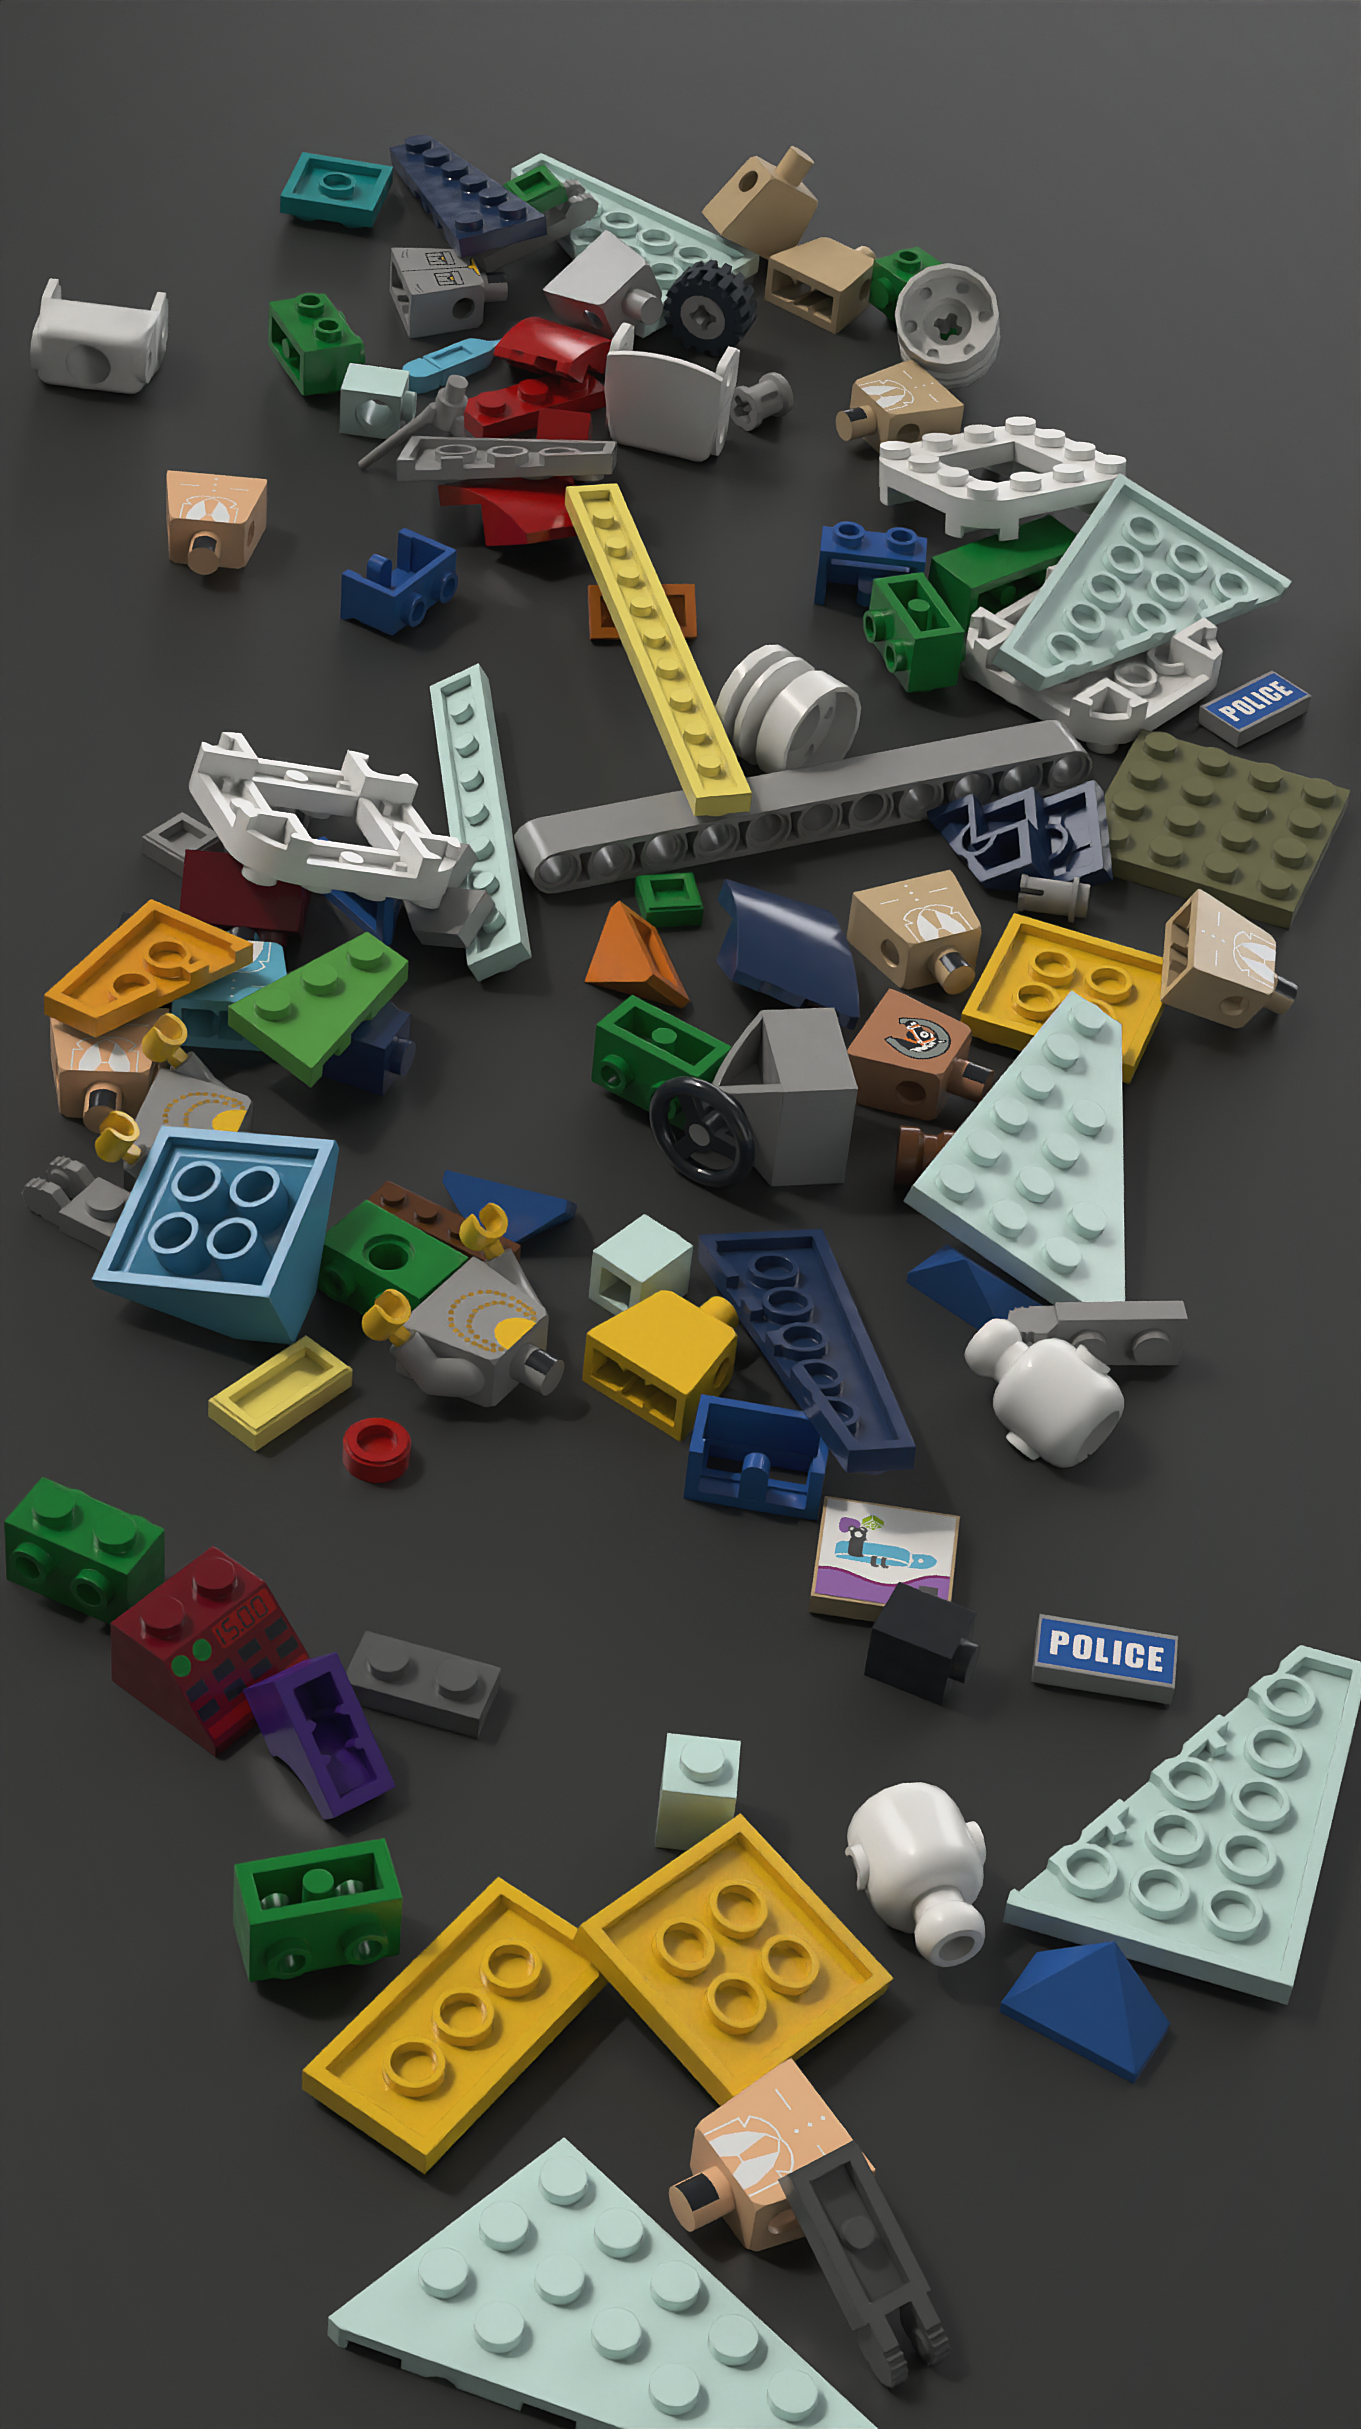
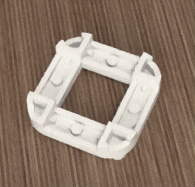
M1029 417L1008 418L1003 427L970 425L964 428V433L960 434L929 433L923 435L922 441L919 442L888 441L880 444V501L889 506L918 500L946 513L945 534L957 538H962L965 533L986 529L997 534L999 541L1018 539L1019 518L1071 507L1091 515L1118 474L1126 475V459L1124 457L1103 454L1096 451L1095 445L1091 443L1075 442L1066 438L1065 432L1060 430L1036 428V420ZM984 467L1010 480L999 483L981 481L970 476L968 470Z
M222 732L219 744L216 746L205 742L201 743L189 782V790L226 850L244 865L242 875L255 884L273 886L277 883V880L301 885L309 891L320 894L330 893L334 889L355 892L360 897L372 901H383L386 897L406 899L420 907L435 909L439 907L441 899L446 892L461 848L457 838L432 834L411 805L418 783L408 774H402L398 777L372 771L367 765L369 755L347 750L340 771L257 758L242 733ZM278 806L299 809L304 814L319 819L329 818L331 814L352 817L372 847L311 839L295 814L274 810Z

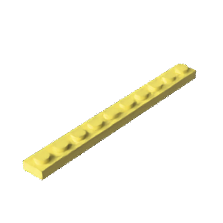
M618 484L566 487L565 507L693 815L723 816L727 813L750 812L752 797L750 787Z

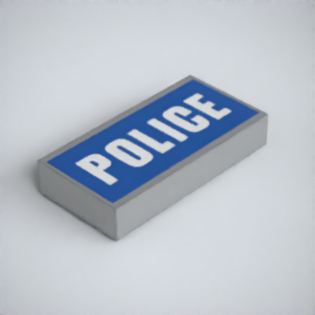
M1270 671L1200 706L1197 722L1237 748L1307 712L1312 696L1276 672Z
M1040 1614L1036 1629L1031 1682L1171 1705L1175 1690L1178 1636Z

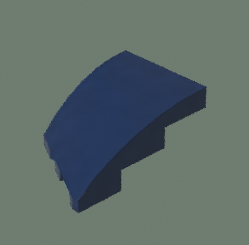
M1095 780L1044 799L1033 786L984 806L974 794H970L927 811V818L985 888L1020 892L1022 874L1030 877L1073 882L1074 877H1080V883L1091 884V887L1113 880L1104 791Z
M725 879L717 901L732 917V921L716 963L731 981L768 994L796 1008L807 1005L816 1008H835L839 1025L854 1030L860 1017L856 972L846 937L831 912Z

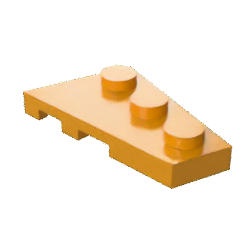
M150 899L44 994V1014L93 1037H98L253 963L254 944Z

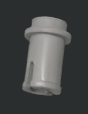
M1022 874L1020 892L1023 893H1019L1017 911L1023 912V910L1068 916V922L1074 923L1075 917L1086 919L1091 884L1080 883V877H1074L1073 882L1030 877ZM1025 893L1039 894V895H1042V896L1031 895V894H1025Z

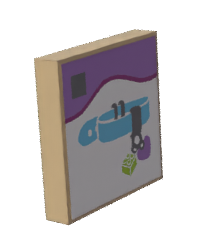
M825 1496L808 1612L876 1622L898 1582L951 1602L960 1516Z

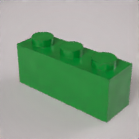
M1047 514L1020 524L1018 539L999 541L998 535L993 534L931 557L928 581L966 633L969 630L971 615L980 607L996 614L1041 588L1045 583L1047 568L1058 564L1078 534L1052 515Z

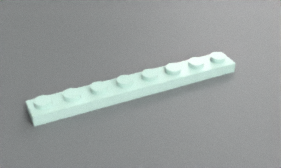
M478 663L431 685L430 693L450 837L457 838L460 843L469 844L478 857L459 888L486 890L495 903L469 947L465 948L468 967L476 979L481 981L499 972L508 971L519 963L532 958L489 679Z

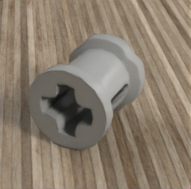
M771 372L763 375L758 384L749 388L746 386L736 387L730 406L732 420L745 431H750L758 428L763 419L770 416L782 417L787 415L792 410L794 404L791 386L781 374ZM772 392L778 393L776 397L770 398L769 396ZM751 405V410H743L745 406Z

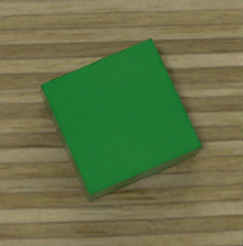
M541 165L503 184L504 188L540 213L568 201L565 186L545 165Z
M693 873L636 876L634 893L641 916L655 928L702 925L704 908Z

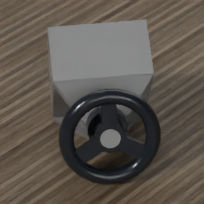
M835 1008L761 1010L729 1051L712 1084L699 1078L687 1076L675 1077L662 1083L652 1096L649 1117L655 1140L671 1164L691 1180L714 1188H727L740 1183L748 1176L753 1166L770 1186L844 1183L858 1087ZM675 1097H678L687 1120L684 1124L685 1135L679 1141L676 1140L668 1119V1108L670 1102ZM698 1149L701 1151L712 1149L733 1160L734 1163L726 1169H713L699 1163L691 1155Z

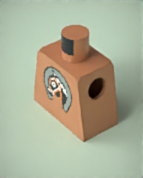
M890 988L847 1049L858 1087L856 1104L926 1121L938 1117L952 1094L980 1103L991 1089L994 1070L968 1061L972 1031L968 1025Z

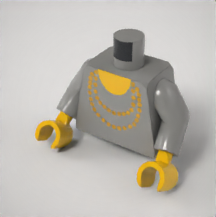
M170 1013L163 1014L143 1037L142 1052L151 1061L158 1063L168 1061L172 1065L171 1068H160L135 1121L124 1112L112 1111L99 1125L101 1135L95 1141L97 1156L102 1160L117 1162L121 1158L123 1159L124 1190L132 1192L161 1126L253 1133L252 1100L247 1095L232 1091L215 1078L194 1052L191 1051L186 1054L180 1046L186 1041L187 1028L180 1018Z
M488 1203L479 1212L480 1221L486 1230L480 1226L476 1216L471 1214L463 1221L459 1232L461 1242L473 1251H483L487 1258L486 1260L481 1261L473 1256L412 1312L408 1300L402 1293L394 1289H388L374 1301L375 1305L363 1315L362 1329L366 1336L377 1341L389 1339L392 1342L390 1352L396 1358V1372L413 1379L419 1388L428 1395L460 1397L483 1407L496 1406L519 1383L543 1396L549 1395L557 1387L564 1372L565 1365L563 1360L546 1352L549 1315L531 1287L512 1249L504 1250L499 1241V1238L507 1230L508 1218L504 1210L494 1203Z

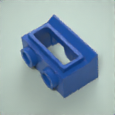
M849 521L839 522L834 527L823 526L814 604L824 605L827 582L857 585L856 602L861 606L870 607L873 579L925 572L927 538L917 537L915 532L902 527L889 529L886 533L865 531L861 525Z
M403 528L398 532L396 569L392 571L391 560L374 554L367 563L366 579L361 577V574L349 569L342 573L340 619L355 618L361 623L390 636L396 634L406 625L416 627L423 620L428 608L438 601L447 603L454 596L458 586V576L456 574L457 550L407 528Z
M701 1394L689 1448L683 1498L817 1521L830 1449L804 1411ZM709 1456L742 1461V1473L707 1468ZM770 1467L807 1472L806 1485L769 1479Z

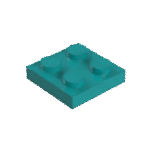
M302 152L280 195V213L295 215L298 219L304 221L321 219L340 222L349 228H362L364 226L372 228L393 184V166Z

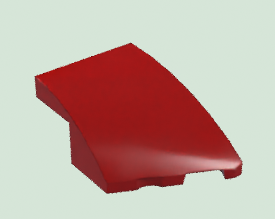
M529 317L517 323L504 335L496 345L493 355L506 364L541 376L554 374L582 383L586 370L604 374L612 339L540 317Z
M511 477L465 479L438 485L440 506L481 504L486 546L531 544L577 536L565 507L566 487L579 486L572 482L555 477L544 480Z

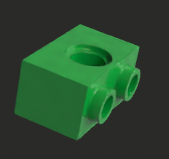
M366 1199L326 1232L317 1289L323 1291L331 1299L342 1302L362 1315L375 1305L374 1301L385 1290L394 1289L406 1297L412 1312L468 1262L469 1257Z

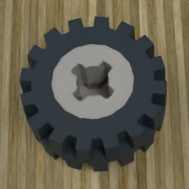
M709 260L705 265L703 261H699L692 267L689 266L671 286L663 304V310L669 311L664 317L666 325L673 324L674 326L671 331L674 338L676 339L681 336L684 339L682 346L688 350L691 346L696 347V352L703 355L709 350L711 357L719 356L723 351L725 353L728 346L733 348L737 346L750 330L757 317V314L754 313L758 308L757 299H750L755 292L752 285L745 286L742 282L746 277L741 272L737 275L731 273L733 266L727 263L721 268L718 267L717 260Z

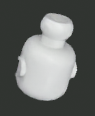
M996 1318L987 1322L974 1335L965 1350L966 1362L976 1375L993 1378L999 1383L993 1397L995 1413L1001 1423L1010 1431L1006 1436L1007 1440L1032 1460L1041 1457L1051 1465L1060 1468L1075 1466L1088 1457L1087 1454L1091 1455L1100 1447L1122 1416L1124 1398L1119 1386L1107 1375L1111 1369L1093 1356L1082 1344L1076 1349L1064 1340L1051 1338L1040 1340L1028 1347L1022 1341L1020 1331L1012 1322Z
M901 1783L883 1789L870 1797L854 1814L847 1833L848 1847L845 1850L847 1858L851 1857L857 1871L856 1884L858 1891L865 1889L872 1907L888 1926L905 1933L915 1934L916 1947L927 1961L941 1967L964 1963L980 1951L985 1939L984 1920L981 1914L972 1906L983 1886V1865L986 1860V1847L980 1827L974 1821L965 1823L958 1806L948 1794L939 1787L927 1783Z

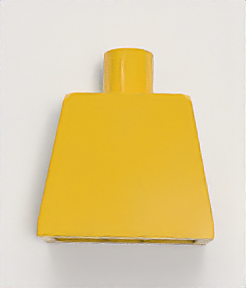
M660 1290L592 1328L586 1334L582 1381L681 1442L694 1428L701 1394L718 1397L731 1380L738 1339L734 1331L739 1323L738 1314L730 1302L719 1296L711 1297L702 1306L697 1307L672 1291Z

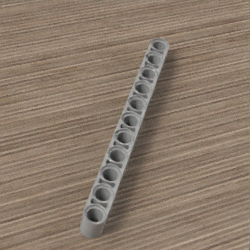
M1045 720L748 777L746 780L752 792L750 812L727 813L723 816H694L684 791L680 790L540 817L526 822L518 829L513 838L517 858L538 890L544 893H559L635 878L639 875H650L928 819V810L970 794H974L983 806L1033 786L1041 796L1057 794L1081 785L1090 774L1092 759L1064 723L1058 720Z

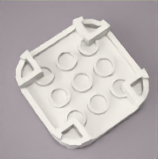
M1056 565L1047 568L1045 581ZM1039 588L996 614L980 607L971 615L966 642V656L961 669L963 676L967 679L980 683L982 686L1003 697L1007 702L1017 705L1043 721L1058 720L1064 723L1075 738L1086 742L1090 750L1099 754H1111L1118 749L1119 744L1135 740L1141 729L1152 731L1206 697L1216 687L1223 651L1215 639L1218 627L1203 617L1172 636L1171 642L1037 692L994 665L992 661L1041 589Z

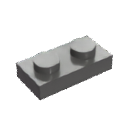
M365 1631L346 1674L360 1706L478 1738L500 1687L501 1668Z

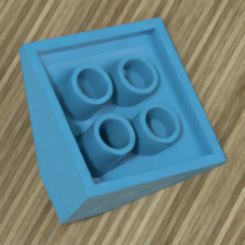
M161 1126L91 1279L98 1289L234 1339L292 1345L297 1339L317 1289L339 1154V1146L336 1140Z

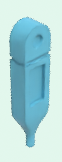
M469 338L425 355L423 359L418 358L406 363L403 366V370L410 371L409 391L417 392V394L426 393L439 388V385H446L451 375L466 377L487 368L494 358L495 347L501 339L486 341Z

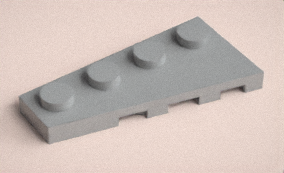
M411 436L396 460L397 481L511 477L544 480L553 476L573 475L575 480L598 481L604 479V474H612L617 463V441Z

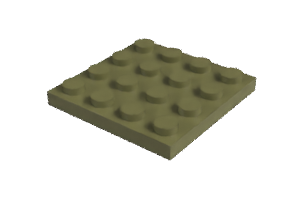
M1141 729L1104 795L1113 877L1189 899L1200 889L1242 916L1289 930L1347 809L1351 790L1335 786L1324 779H1311L1287 772L1270 763H1257L1233 756L1219 748L1203 747L1182 741L1165 732H1152Z

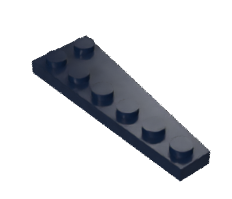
M411 136L405 139V144L390 147L393 168L404 183L410 187V191L415 198H422L423 209L426 213H433L434 224L438 229L444 228L445 239L460 258L548 235L545 215L431 136Z
M823 1229L699 1235L697 1257L700 1264L712 1279L715 1287L719 1289L723 1297L735 1308L739 1320L845 1472L878 1475L887 1471L914 1469L916 1445Z

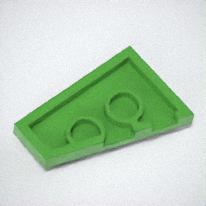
M365 932L229 1005L228 1026L309 1087H312L322 1076L325 1062L333 1054L340 1056L351 1044V1033L362 1021L372 1020L408 980V960L369 932Z

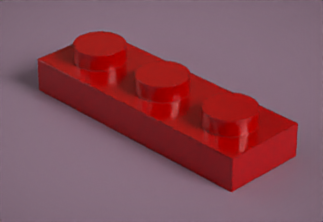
M586 371L582 383L551 374L537 379L523 380L517 385L500 390L482 392L476 397L468 399L463 415L464 428L475 438H503L537 428L539 408L584 413L606 407L604 385Z

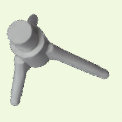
M460 375L449 376L445 388L438 391L435 402L430 403L420 415L358 462L359 467L363 470L368 468L427 423L433 424L442 431H447L449 437H465L463 415L468 402L465 395L468 386L467 380Z

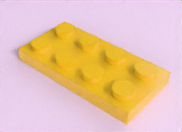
M497 1877L302 2070V2090L423 2174H426L609 1981L572 1941L578 1928L500 1877Z

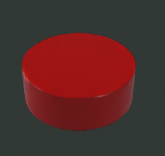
M367 1418L354 1423L345 1432L343 1437V1464L346 1470L357 1479L370 1483L389 1482L403 1475L409 1467L411 1438L407 1430L399 1423L385 1418Z

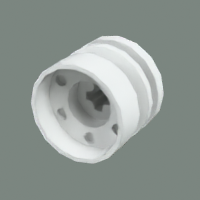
M951 263L927 267L910 278L899 294L895 310L902 360L914 359L946 389L967 386L985 375L997 357L1000 343L999 311L996 295L986 279L969 267ZM950 328L957 329V335H950L947 341L941 340L940 333L947 334Z
M764 645L750 653L734 669L726 681L715 706L735 755L740 756L752 765L758 764L759 768L766 774L842 760L852 745L859 727L861 714L859 697L854 690L823 671H815L814 667L800 657H796L780 645Z

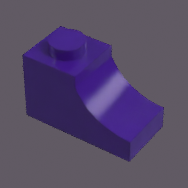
M337 1652L304 1660L243 1690L271 1756L280 1757L296 1773L312 1797L323 1820L335 1818L396 1787Z

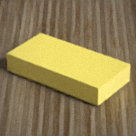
M305 1335L209 1399L208 1417L256 1452L352 1386L353 1369Z

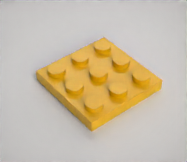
M1014 913L961 1014L960 1022L969 1026L974 1037L988 1043L1000 1044L1022 1051L1072 990L1088 1002L1097 1005L1104 1013L1122 1024V1082L1130 1084L1166 1004L1160 1002L1163 957Z
M741 1813L582 1923L572 1940L720 2106L782 2062L791 2058L795 2062L882 1996L894 1979Z

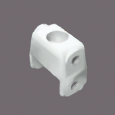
M50 278L42 296L40 315L32 334L30 349L32 369H37L40 379L44 383L122 394L138 393L159 370L166 352L168 337V299L166 298V293L157 292L150 311L62 300L59 279Z
M622 323L611 341L606 361L604 385L606 399L605 426L606 430L610 432V437L619 444L696 462L706 460L710 454L719 456L728 431L731 400L737 382L740 350L728 346L718 363L716 373L681 359L655 353L633 351L635 326Z

